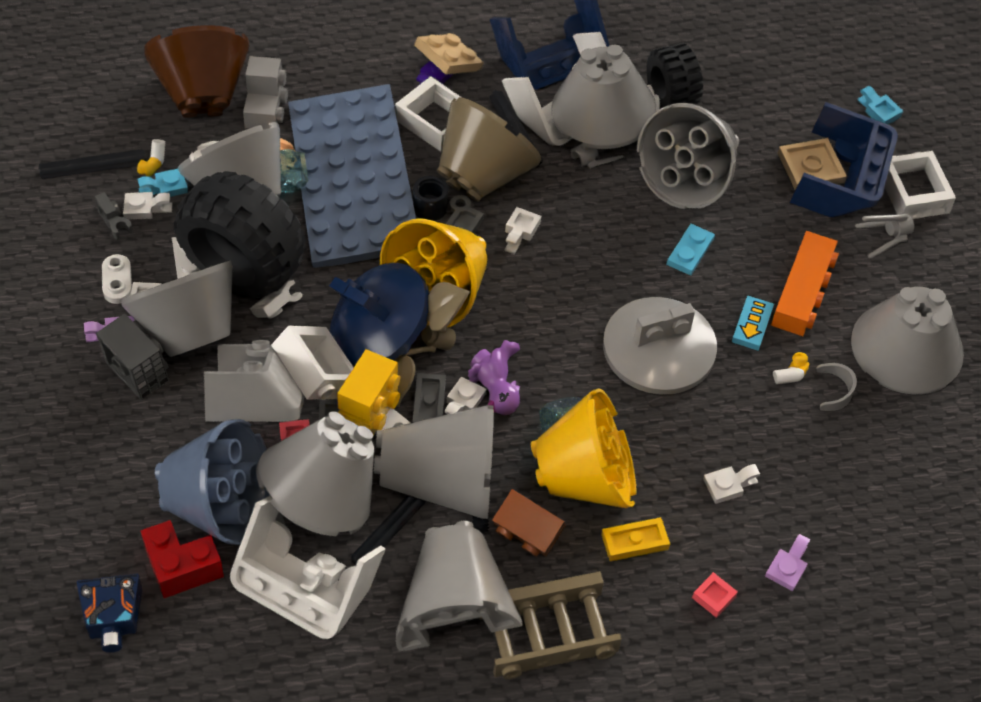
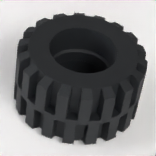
M677 43L650 51L646 63L648 85L652 86L654 94H657L659 97L660 109L676 103L694 105L700 103L703 95V76L697 57L686 43Z

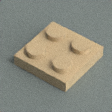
M451 33L447 35L421 36L417 38L414 44L445 74L475 72L480 70L484 64L476 56L475 51L467 48L458 36Z
M828 138L779 147L778 155L794 189H796L803 173L837 185L845 183L847 175Z

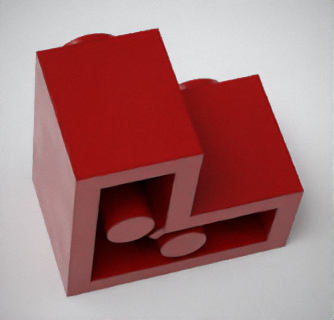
M171 520L140 530L145 550L164 599L224 577L221 559L211 535L180 546Z

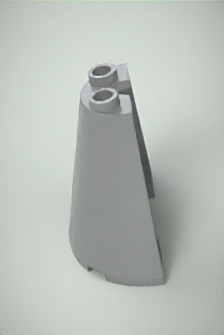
M486 405L384 430H377L376 448H381V456H375L374 474H380V486L479 518L488 519L493 445V406Z
M459 521L455 525L440 528L432 527L426 530L425 539L396 631L398 651H408L430 646L429 633L426 630L428 628L482 617L491 633L522 626L520 615L483 534L473 528V523Z

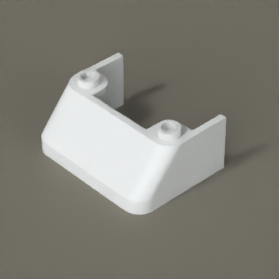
M601 32L581 33L573 36L580 55L584 49L606 47ZM529 77L505 78L502 80L519 120L550 145H563L573 139L572 137L570 139L566 138L555 126L552 118V102L541 108Z
M270 495L255 504L230 573L231 582L239 592L323 639H329L341 631L368 593L386 548L379 546L360 558L356 566L344 570L339 581L337 580L330 587L319 584L313 592H310L300 587V584L307 577L302 574L306 562L288 553L292 544V535L284 524L276 520L279 511L270 503L273 499Z

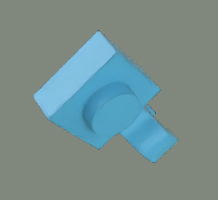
M870 86L861 90L863 96L858 98V101L867 107L865 112L872 119L890 124L901 117L903 110L887 95L880 98Z
M178 169L155 173V179L147 176L137 179L140 193L152 192L153 195L169 193L170 197L188 193L185 178L179 173Z

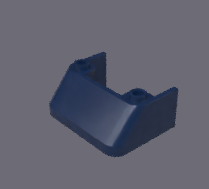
M574 0L578 13L569 16L565 20L564 32L566 38L525 53L523 44L516 38L511 18H490L500 56L515 77H529L533 89H539L565 79L581 57L573 38L575 34L601 32L606 47H609L597 0Z
M825 102L811 133L836 141L834 151L837 157L851 163L845 186L843 187L803 173L790 203L828 217H838L878 204L883 194L898 134L888 124Z

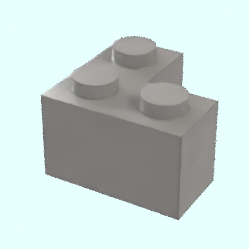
M249 57L246 70L247 98L243 111L246 129L261 125L263 130L270 128L269 123L283 122L284 108L281 105L287 103L288 90L283 88L286 83V70H282L281 59Z

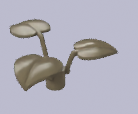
M441 282L436 284L428 295L429 314L426 319L429 325L421 333L422 340L427 346L410 349L407 354L393 360L398 362V375L400 376V383L398 385L400 399L396 407H400L401 400L409 390L415 376L414 361L407 355L428 351L434 353L436 348L448 351L454 346L456 340L455 331L447 326L470 293L468 290L448 282Z

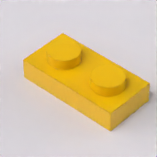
M661 517L602 529L601 535L609 561L669 550L670 542Z

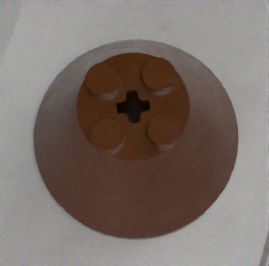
M199 25L173 29V35L162 39L161 35H157L147 42L144 47L145 58L178 110L181 111L182 117L192 118L202 113H207L209 117L223 115V110L231 103L249 51V40L245 34H241V37L235 34V29L224 26Z

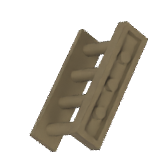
M601 572L508 590L520 615H523L532 652L514 655L507 629L496 631L495 635L501 658L494 660V676L513 679L520 676L523 671L597 656V659L600 660L614 656L615 652L619 651L621 636L620 633L607 636L596 602L597 597L602 593L604 584ZM580 600V602L584 603L594 639L576 642L565 606L568 602ZM549 606L554 610L564 645L545 649L535 611L537 608Z

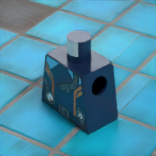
M139 574L77 581L84 620L90 639L102 638V650L104 652L114 653L122 649V635L136 634L142 597V584Z

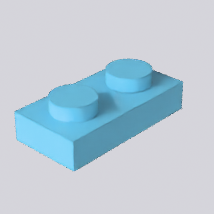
M690 224L668 258L667 265L691 276L714 240L715 234Z

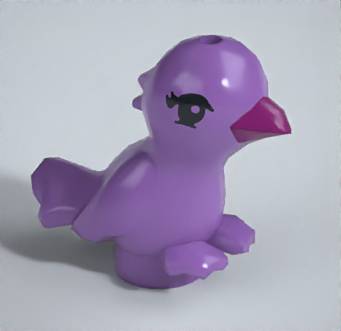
M504 340L501 347L496 348L492 353L486 349L479 351L473 357L470 363L472 368L468 371L469 381L474 383L480 381L488 389V405L493 406L494 413L496 412L501 415L512 414L520 403V386H516V381L511 383L506 381L508 359L517 353L520 347L518 343L509 342L508 340Z

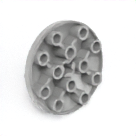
M648 297L627 303L612 315L605 328L603 351L610 368L628 385L652 394H676L697 386L708 376L715 362L717 341L709 322L692 307L691 303L685 304L663 297Z

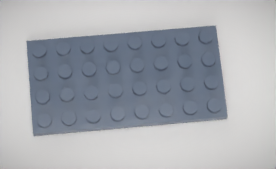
M390 84L288 102L313 268L380 258L383 242L389 232L405 221L416 219Z

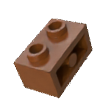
M513 489L492 519L497 527L496 533L509 541L513 537L523 543L521 548L534 557H537L539 553L546 557L566 527L565 521Z

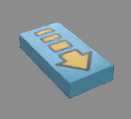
M747 296L732 343L759 351L774 304Z

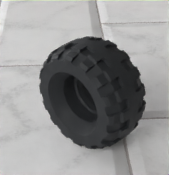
M217 172L202 178L178 205L173 223L174 233L177 234L176 240L180 248L186 253V257L200 271L231 260L233 266L232 291L236 295L250 296L251 298L268 296L273 291L280 290L302 263L304 258L302 254L305 250L306 240L304 231L300 228V221L290 211L288 204L282 198L277 197L272 192L273 190L266 185H261L254 181V178L243 174L238 175L236 172Z

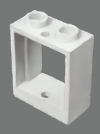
M429 77L396 103L397 122L442 152L446 128L441 132L417 114L433 102L449 112L452 100L454 98L457 100L460 96L434 78Z
M933 151L892 157L885 189L897 215L908 213L912 219L950 213L956 197ZM925 170L935 193L908 196L898 174Z
M288 326L271 345L306 399H338V391L354 368L327 327Z

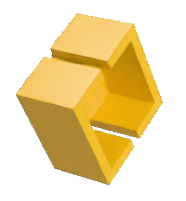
M365 349L337 393L338 409H340L338 413L358 426L367 427L371 430L373 436L377 430H382L390 408L395 409L400 399V393L398 392V385L400 383L398 362Z

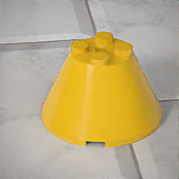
M412 219L401 223L386 236L380 252V265L402 263L410 266L424 278L429 293L436 284L441 282H448L468 290L470 293L447 326L451 327L464 319L474 304L487 266L486 242L482 237L476 236L471 231L427 219Z
M602 389L592 390L537 440L531 442L532 453L538 460L539 469H536V478L541 487L546 486L550 495L629 508L635 504V501H630L631 496L637 494L633 461L624 429L618 431L613 416H617V412L611 400Z

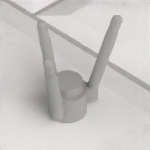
M581 144L571 149V157L573 159L580 158L581 160L579 166L587 165L589 169L624 157L621 155L595 160V157L598 156V150L595 148L585 147Z
M908 213L864 216L862 220L865 223L855 225L856 228L885 226L888 235L896 237L868 254V258H873L896 244L907 241V235L912 234L914 230L913 219Z

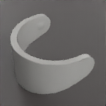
M839 363L818 365L816 367L817 372L838 376L845 382L849 391L847 395L839 400L820 404V410L834 411L844 408L850 402L857 385L855 373L848 366Z

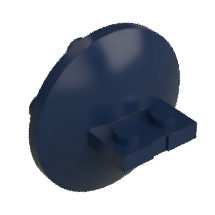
M402 263L382 264L368 270L355 281L348 279L344 282L335 277L329 287L342 296L332 316L330 333L353 367L365 349L391 360L407 354L420 332L427 326L429 289L424 278L408 265Z

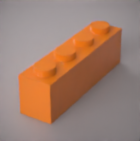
M809 231L805 232L777 305L771 326L800 336L804 335L806 328L812 329L817 313L812 311L814 307L820 308L825 294L820 292L821 287L827 289L832 275L827 270L828 267L833 269L835 267L839 253L834 252L838 241Z

